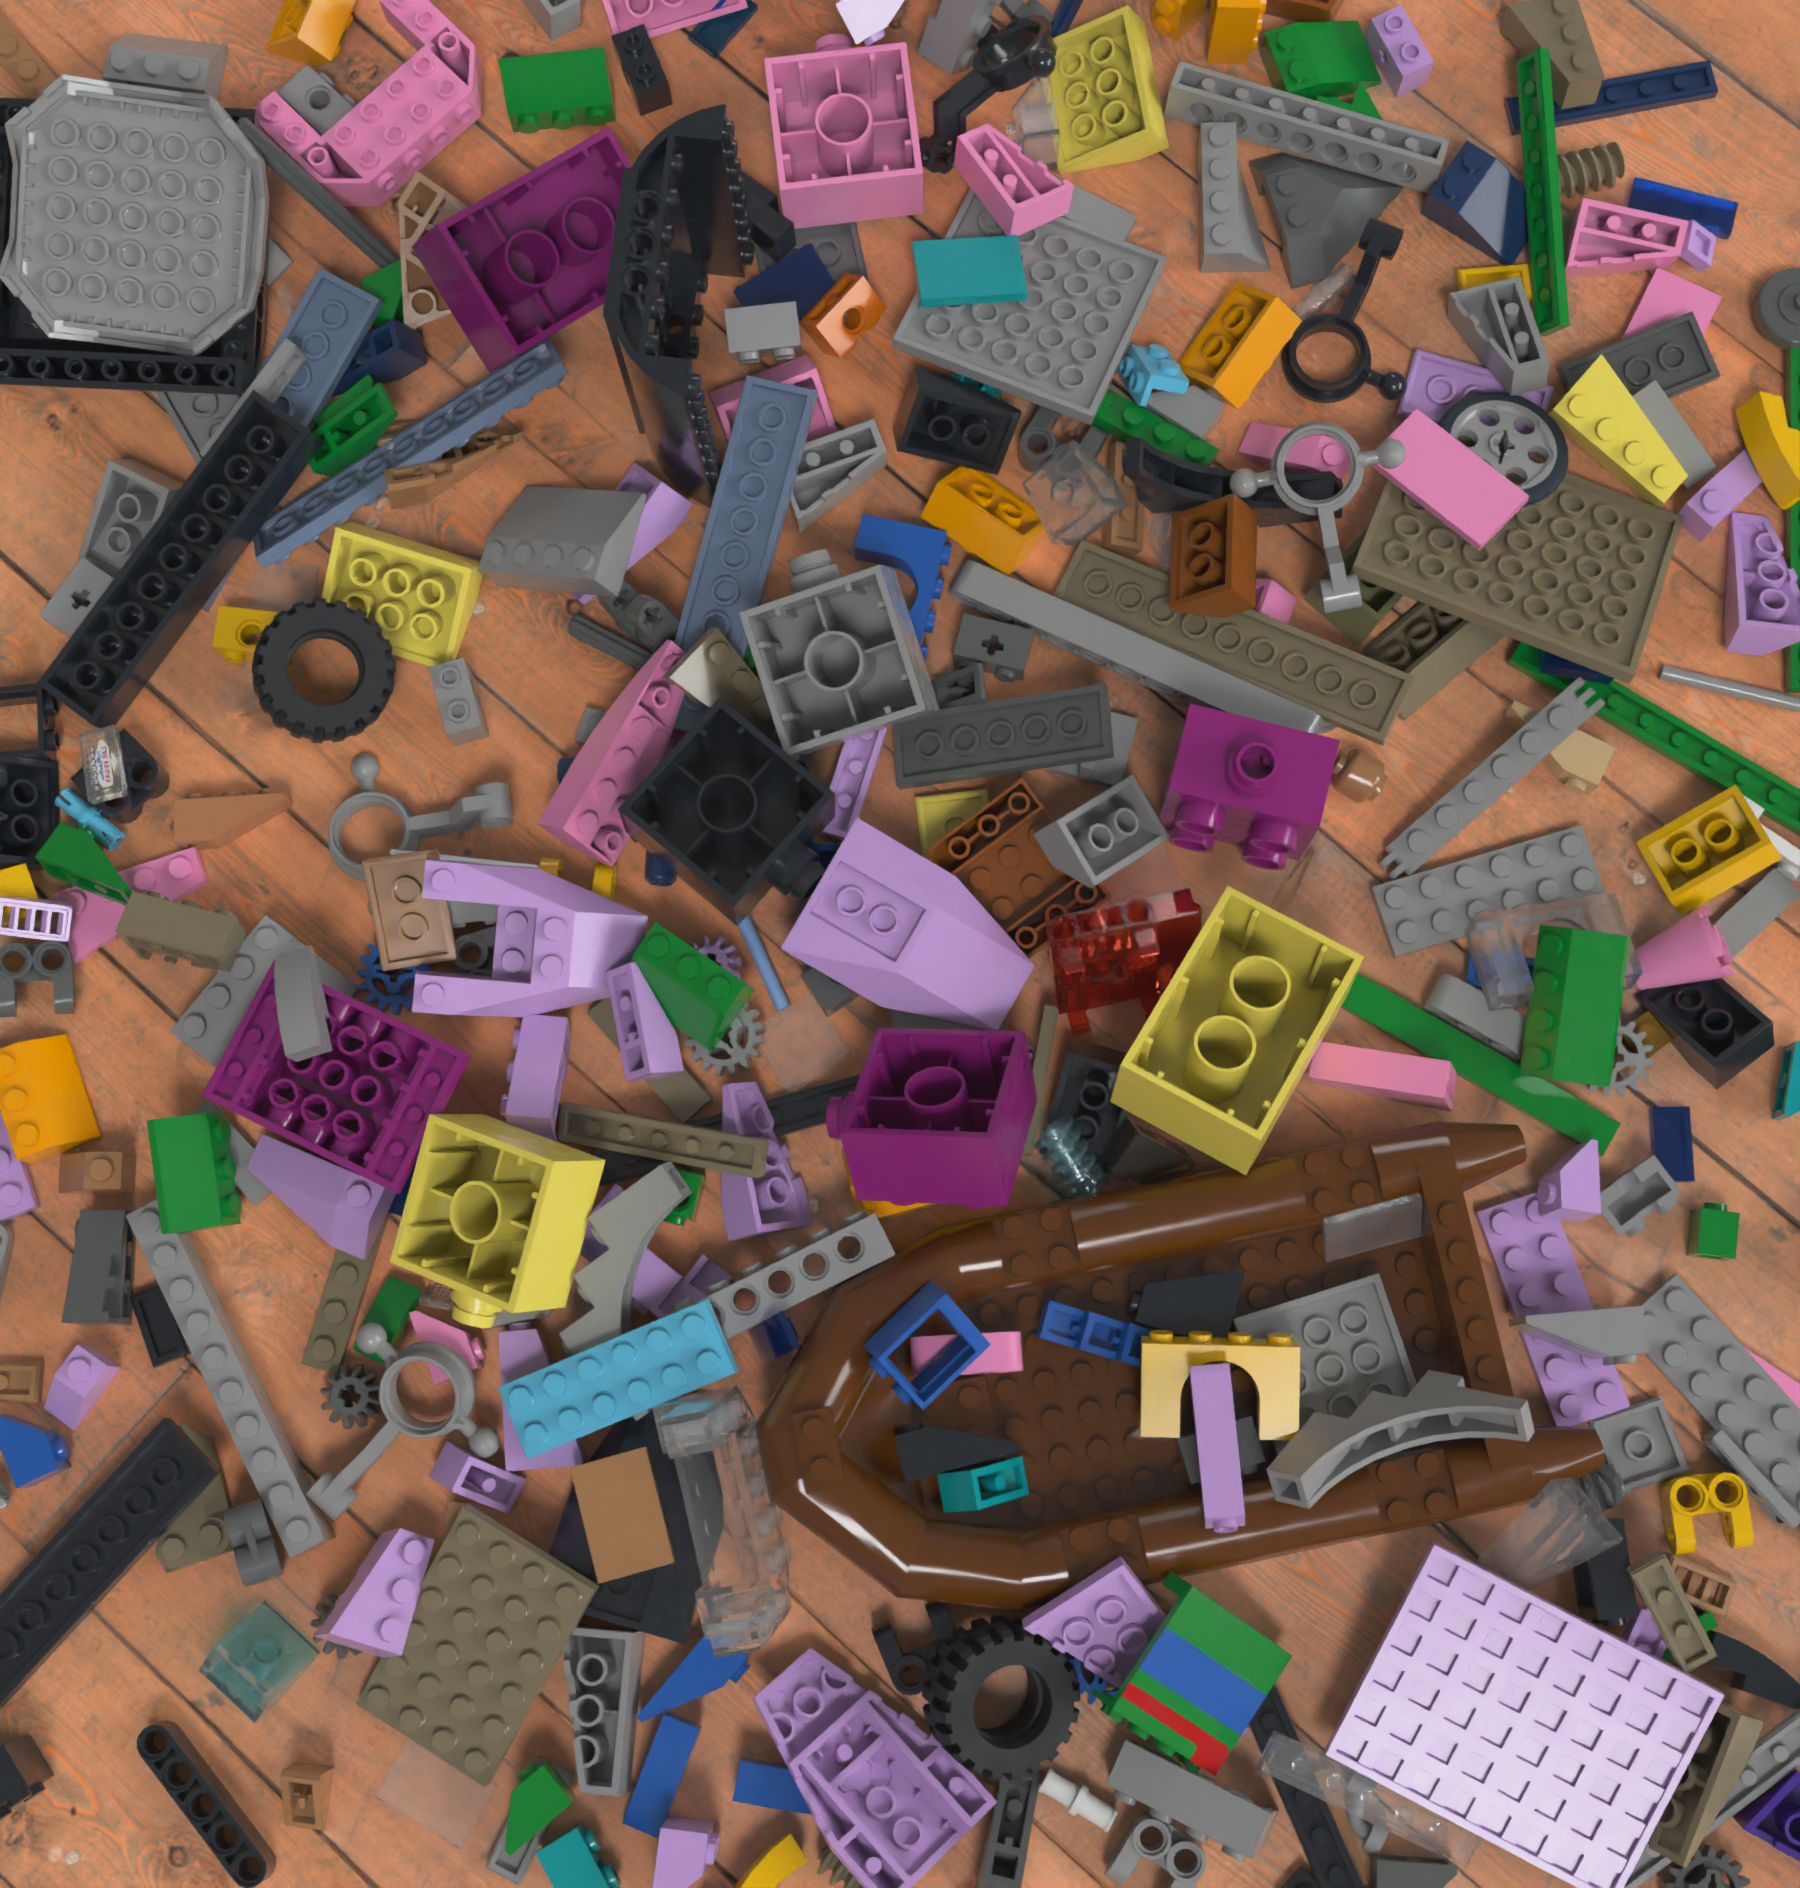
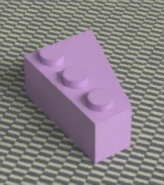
M528 1015L522 1018L521 1027H515L513 1049H517L515 1060H509L507 1066V1082L510 1083L508 1094L502 1095L500 1115L505 1116L508 1124L556 1142L559 1141L555 1133V1123L557 1115H560L561 1110L559 1100L563 1080L566 1081L571 1042V1030L567 1017Z
M401 1528L383 1532L355 1574L357 1575L347 1590L339 1596L334 1604V1609L324 1624L318 1627L313 1636L381 1658L402 1656L421 1590L419 1586L424 1579L435 1540Z

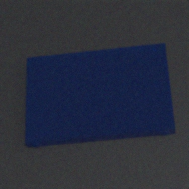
M809 243L745 284L737 286L733 293L742 307L796 301L800 322L835 285V282L814 247Z

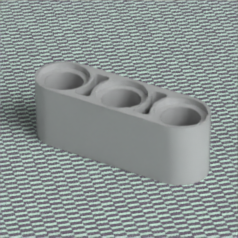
M1442 973L1427 998L1424 1008L1437 1018L1513 1059H1520L1527 1017L1452 975Z

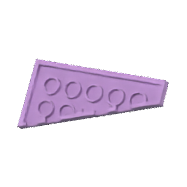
M1120 1556L1023 1618L1022 1624L1023 1629L1033 1635H1036V1633L1051 1642L1052 1647L1063 1654L1065 1651L1082 1661L1085 1668L1120 1688L1166 1618V1614ZM1249 1726L1246 1727L1243 1734L1250 1730Z

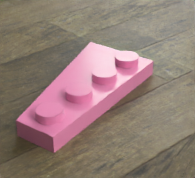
M195 847L118 872L131 891L146 895L148 891H154L166 896L169 901L179 902L208 884L199 851ZM76 886L54 893L56 900L69 901L72 905L68 945L74 962L79 964L87 959L93 951L102 946L106 947L118 939L119 935L115 930L124 912L125 905Z

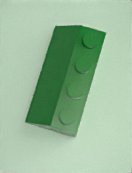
M1540 924L1519 1074L1549 1080L1610 1087L1631 936Z

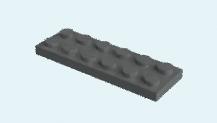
M1106 683L945 708L893 725L896 786L900 790L1114 758L1109 689Z

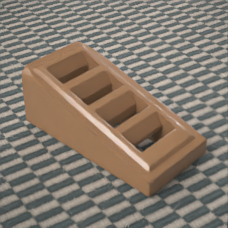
M1663 1552L1680 1584L1685 1570H1688L1682 1588L1691 1605L1701 1610L1710 1611L1712 1614L1725 1619L1737 1581L1676 1555ZM1700 1576H1702V1577H1703V1580H1702V1583H1701V1586H1700L1698 1595H1697V1597L1695 1598V1597H1694V1594H1695V1591H1696V1588H1697V1585H1698ZM1715 1581L1719 1584L1713 1602L1709 1604L1707 1602Z

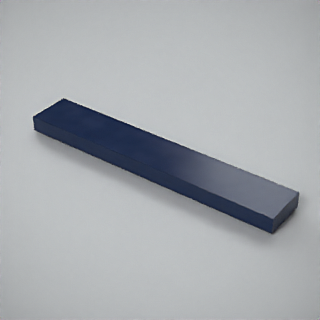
M1710 60L1602 80L1595 104L1561 110L1553 100L1555 128L1715 98L1718 88ZM1518 96L1506 98L1504 107L1512 136L1521 134Z

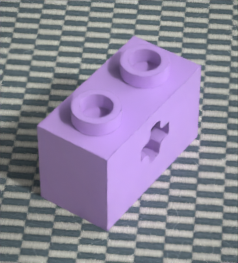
M1400 5L1371 18L1365 40L1371 55L1394 96L1397 98L1427 84L1434 61L1403 6Z

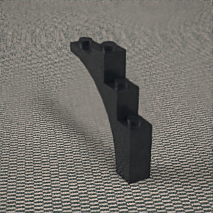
M1142 438L1127 439L1126 453L1122 456L1124 474L1136 484V493L1140 503L1153 514L1187 510L1232 494L1229 481L1235 471L1199 465L1173 457L1154 448ZM1332 471L1285 474L1290 488L1296 494L1308 500H1325L1335 496L1343 489V483ZM1273 485L1260 487L1252 496L1240 498L1257 513V526L1259 528L1318 521V516L1302 514L1287 506L1280 499ZM1342 508L1333 512L1335 519L1342 518Z

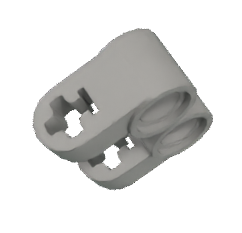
M1149 1812L1138 1815L1110 1859L1104 1875L1122 1886L1132 1873L1139 1859L1143 1857L1153 1861L1171 1874L1164 1888H1194L1206 1866L1205 1855L1200 1842L1172 1824H1167L1148 1814ZM1149 1826H1154L1162 1832L1161 1839L1152 1845H1148L1140 1839L1141 1832ZM1179 1850H1192L1196 1855L1194 1862L1187 1867L1177 1865L1174 1862V1857Z

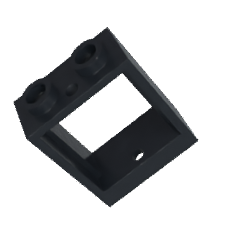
M39 684L0 687V707L37 703L38 748L0 752V755L56 762V751L61 746L59 732L55 729V716L59 715V701Z
M1600 1516L1586 1518L1582 1521L1565 1520L1579 1615L1592 1618V1623H1602L1604 1627L1626 1625V1618L1636 1617L1638 1612L1634 1586L1625 1569L1630 1566L1623 1519Z

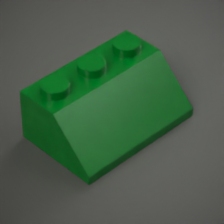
M604 47L499 59L507 113L513 132L531 134L541 129L556 128L566 130L577 125L590 124L592 126H601L607 122L616 121L613 83Z
M656 922L635 950L630 962H636L670 1023L711 1052H713L755 991Z
M202 1113L148 1120L147 1127L162 1234L202 1231L241 1224L240 1213L242 1206L236 1192V1164L231 1155L229 1141L231 1138V1127L226 1119V1113Z

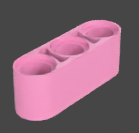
M1021 1332L981 1333L991 1345L960 1375L1023 1371ZM958 1335L910 1338L912 1377H916Z

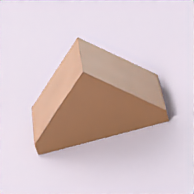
M295 1762L282 1769L280 1780L286 1826L324 1830L334 1767Z

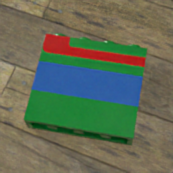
M1170 1571L1162 1585L1178 1595L1179 1598L1115 1696H1111L1106 1691L1102 1693L1096 1688L1091 1693L1104 1703L1100 1710L1119 1724L1124 1718L1129 1720L1127 1728L1144 1740H1147L1149 1735L1155 1737L1152 1744L1170 1757L1174 1755L1175 1751L1178 1752L1180 1756L1177 1760L1193 1772L1198 1773L1200 1768H1203L1213 1776H1216L1292 1655Z

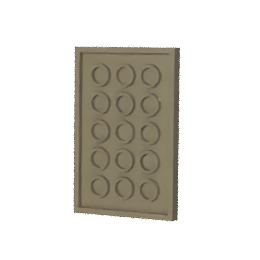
M466 1504L462 1507L419 1586L421 1590L402 1656L380 1658L356 1704L486 1788L496 1774L599 1586L470 1504Z

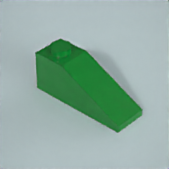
M377 383L312 432L324 442L309 462L314 473L331 477L373 449L398 415L382 383Z
M59 823L35 856L49 876L126 906L132 891L94 841L96 839L95 835L83 826L77 825L74 828Z

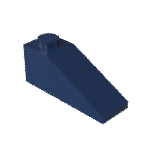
M391 319L366 334L331 397L344 394L367 374H369L375 384H384L400 380L426 365L427 359L421 333L395 319Z

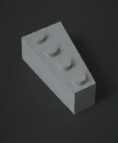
M578 1624L563 1650L564 1660L562 1662L564 1677L567 1676L570 1701H568L569 1716L572 1717L575 1736L573 1745L580 1793L619 1797L630 1791L645 1632L627 1628Z
M1132 1739L1124 1741L1106 1785L1115 1789L1114 1797L1132 1806H1135L1136 1801H1139L1151 1807L1148 1814L1167 1824H1171L1172 1819L1186 1825L1185 1833L1199 1841L1207 1843L1210 1837L1223 1844L1221 1851L1236 1860L1243 1862L1245 1856L1252 1859L1261 1854L1279 1810L1265 1804L1263 1809L1253 1804V1800L1248 1795L1234 1788L1231 1789L1226 1786L1221 1788L1216 1785L1217 1782L1205 1774L1195 1773L1189 1768L1186 1770L1180 1767L1181 1764Z

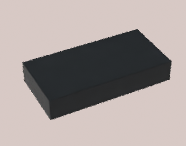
M159 1285L130 1296L153 1368L161 1367L192 1354Z

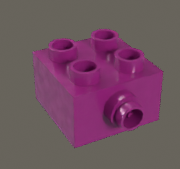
M1190 703L1176 743L1158 816L1163 827L1171 829L1169 842L1177 847L1195 852H1211L1214 840L1243 847L1242 861L1268 870H1283L1287 858L1299 861L1320 827L1340 740Z
M877 1028L855 1091L848 1092L846 1096L832 1097L829 1100L826 1112V1127L829 1137L842 1140L857 1200L888 1201L899 1206H908L915 1203L958 1204L972 1209H983L990 1206L1008 1207L1038 1100L1025 1032Z

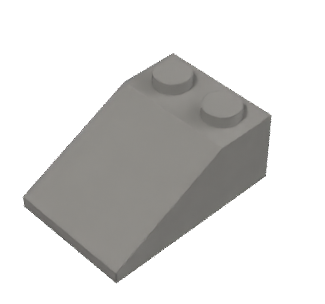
M134 459L109 460L78 560H81L83 557L115 578L181 489L183 483Z
M1643 1306L1526 1315L1508 1319L1509 1327L1589 1359L1603 1358V1365L1638 1362V1354L1649 1353Z

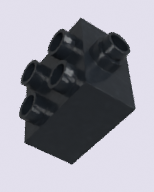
M719 697L623 802L618 811L626 833L738 926L772 887L776 888L783 895L791 892V896L800 902H804L814 892L826 869L820 862H816L818 855L809 846L835 818V793Z

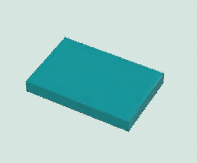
M1017 235L912 241L911 252L920 307L1026 301L1028 293Z

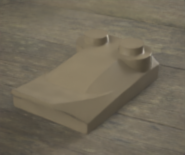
M186 1424L179 1425V1427L221 1472L157 1540L156 1556L159 1562L164 1565L166 1573H171L233 1551L222 1511L232 1508L213 1437L199 1434L190 1429Z

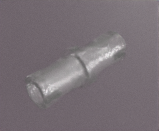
M1341 263L1322 282L1316 281L1310 287L1311 291L1290 308L1302 320L1299 325L1315 316L1324 307L1330 308L1335 303V297L1350 284L1354 283L1356 276L1355 274L1349 276L1353 271L1347 264Z

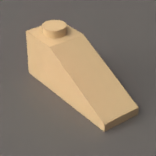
M1514 700L1506 710L1504 718L1517 732L1537 715L1539 711ZM1577 729L1541 762L1556 780L1564 783L1563 786L1567 790L1577 794H1590L1599 785L1616 747Z

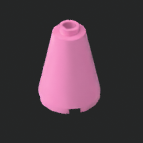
M1708 906L1698 907L1628 954L1625 976L1631 986L1637 984L1640 990L1726 978L1735 974V969L1729 966L1733 961L1718 924L1711 926L1708 916L1713 914Z

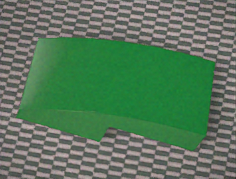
M389 1276L371 1305L361 1327L367 1323L381 1325L387 1333V1342L394 1349H397L407 1335L403 1327L410 1318L409 1313L415 1311L424 1298L421 1289ZM355 1340L353 1345L355 1351L386 1365V1362L377 1353L363 1352Z

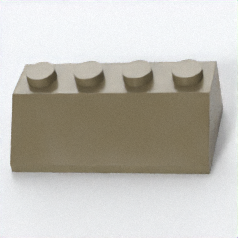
M1420 602L1360 654L1415 676V682L1397 716L1405 721L1435 694L1444 689L1462 671L1471 666L1482 654L1497 644L1505 635Z

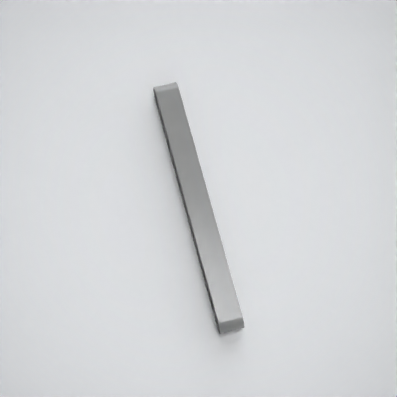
M967 560L949 592L951 597L967 607L1003 623L1033 629L1034 636L1184 704L1190 705L1191 703L1313 734H1318L1324 722L1320 715L1310 709L975 561Z

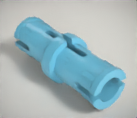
M67 787L60 793L64 797L63 800L60 797L56 798L55 805L71 816L77 822V825L90 830L108 851H113L120 845L116 841L117 839L120 841L125 839L126 834L108 821L98 807H92L72 787Z

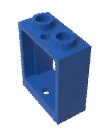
M930 1281L879 1329L863 1347L872 1356L868 1364L883 1379L889 1375L895 1381L890 1387L906 1405L913 1400L924 1410L991 1344L948 1294ZM936 1310L956 1332L958 1337L909 1382L888 1356Z

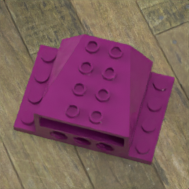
M274 960L202 1096L400 1194L417 1162L429 1114H442L471 1056L322 984L330 1017L325 1020L333 1050L296 1062L285 1056L276 1006Z

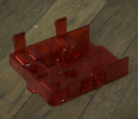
M1189 888L1059 915L1048 922L1046 926L1049 948L1047 956L1051 966L1055 1004L1058 1007L1057 1009H1059V1015L1067 1013L1073 1037L1092 1033L1086 1014L1088 1009L1140 998L1146 1020L1149 1018L1160 999L1158 993L1165 991L1202 929L1201 907L1194 902Z

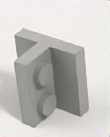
M1110 711L1114 758L1050 767L1049 772L1108 788L1122 781L1138 718Z

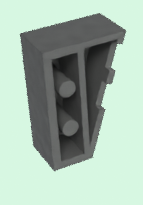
M80 1211V1217L75 1224L76 1240L61 1323L86 1326H131L132 1303L130 1296L133 1295L136 1237L126 1215L133 1211Z

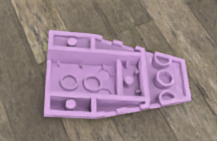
M809 1648L753 1698V1702L833 1853L864 1888H911L997 1801L970 1771L942 1748V1745L932 1734L928 1735L914 1725V1720L904 1713L899 1714L881 1701L883 1698L871 1690L866 1691L852 1681L853 1677L812 1648Z

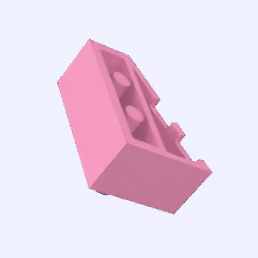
M987 123L957 136L954 166L1006 236L1022 235L1069 213L1074 184L1067 179L1060 181L1047 171V165L1040 160L1035 163L1021 153L1022 147Z
M1583 198L1574 210L1564 251L1566 278L1653 270L1657 267L1661 269L1670 268L1681 255L1689 221Z

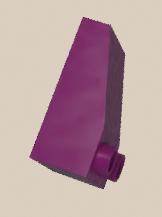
M610 127L437 224L411 246L489 373L604 304L623 168L632 167Z

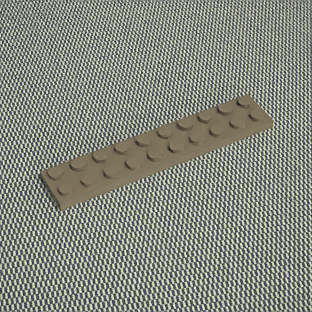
M1081 540L1053 595L1054 597L1310 709L1329 724L1379 745H1384L1415 682V676L1252 609L1225 618L1172 612L1169 609V575Z

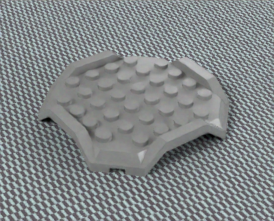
M62 74L42 91L43 95L29 107H23L5 123L13 169L9 240L0 264V279L13 295L19 297L32 313L31 317L48 338L96 342L168 352L183 356H198L255 308L264 275L269 212V192L265 160L213 95L164 90Z

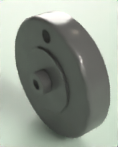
M1789 268L1772 275L1763 284L1754 301V319L1760 332L1771 343L1786 350H1789L1790 347L1800 348V268Z

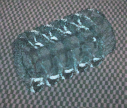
M1071 1115L1059 1117L1046 1125L1040 1132L1041 1137L1034 1144L1036 1149L1043 1147L1049 1149L1041 1157L1044 1162L1053 1159L1056 1161L1048 1170L1050 1174L1063 1173V1176L1056 1182L1057 1186L1070 1185L1071 1188L1063 1195L1065 1199L1096 1193L1109 1182L1107 1177L1102 1176L1103 1168L1099 1164H1094L1096 1160L1094 1153L1087 1151V1141L1079 1139L1081 1136L1080 1129L1077 1126H1071L1074 1120Z

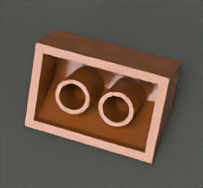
M1232 493L1172 515L1169 609L1172 612L1225 618L1255 608L1257 513L1236 494Z

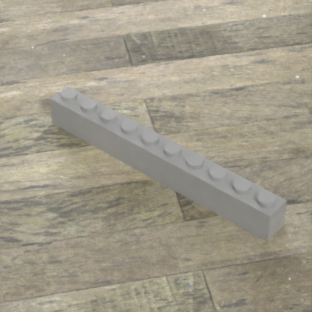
M157 1199L126 1215L289 1557L303 1556L336 1538L324 1512L306 1496L307 1492L311 1489V1485L188 1232L162 1234Z

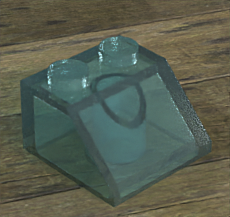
M263 1601L212 1647L199 1671L256 1723L285 1695L318 1657L320 1651L266 1601Z

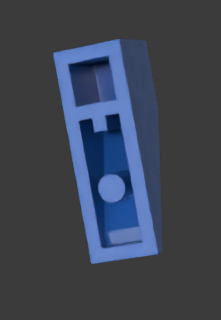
M716 1622L639 1712L636 1718L641 1722L723 1687L729 1679L736 1684L751 1666L745 1661L751 1652Z

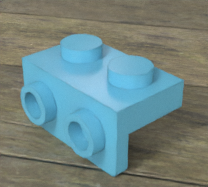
M1130 344L1126 356H1123L1118 367L1119 378L1137 405L1146 407L1152 389L1185 395L1190 382L1181 370V366L1171 356L1170 351L1157 344H1151L1149 347Z

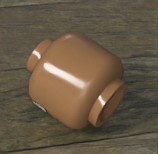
M1353 749L1347 755L1340 753L1335 759L1332 772L1334 773L1332 786L1354 802L1363 803L1367 799L1373 801L1387 781V776L1384 775V764L1361 749Z

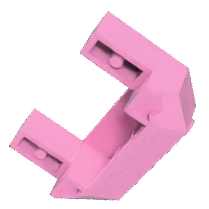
M379 0L387 22L418 52L322 136L275 91L271 92L253 108L257 111L261 131L342 206H380L411 179L416 171H420L482 115L484 70L476 47L429 0Z

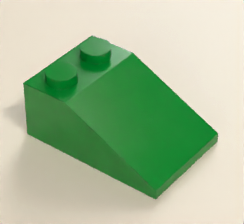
M1358 21L1297 22L1264 33L1260 57L1271 86L1274 89L1316 101L1318 95L1338 98L1354 93L1359 82L1363 84L1365 89L1381 84V78Z

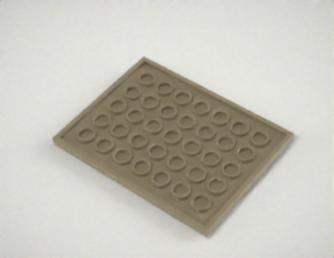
M1457 437V440L1466 447L1475 446L1474 441L1470 437ZM1498 446L1499 452H1501L1499 457L1500 463L1504 455L1503 447ZM1529 458L1531 461H1533V462H1535V463H1539V464L1542 463V462H1539V461L1534 460V459H1532V458ZM1566 472L1564 480L1556 491L1539 502L1522 507L1478 551L1387 479L1350 575L1357 574V577L1630 684L1636 673L1684 517ZM1506 474V478L1516 485L1524 483V480L1518 474Z

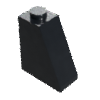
M1230 1271L1144 1284L1140 1292L1133 1291L1128 1313L1134 1314L1132 1320L1134 1324L1155 1330L1172 1331L1173 1335L1178 1337H1189V1332L1207 1331L1212 1333V1337L1228 1338L1245 1273Z

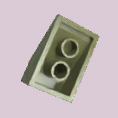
M1367 529L1342 554L1346 575H1350ZM1326 570L1305 596L1304 600L1359 646L1404 595L1358 578L1362 607L1325 614L1319 581L1329 579Z

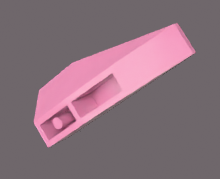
M666 640L611 705L572 762L538 821L540 826L563 843L610 867L614 866L630 838V835L625 832L618 808L663 760L685 694L679 687L671 685L662 678L685 654L672 640Z

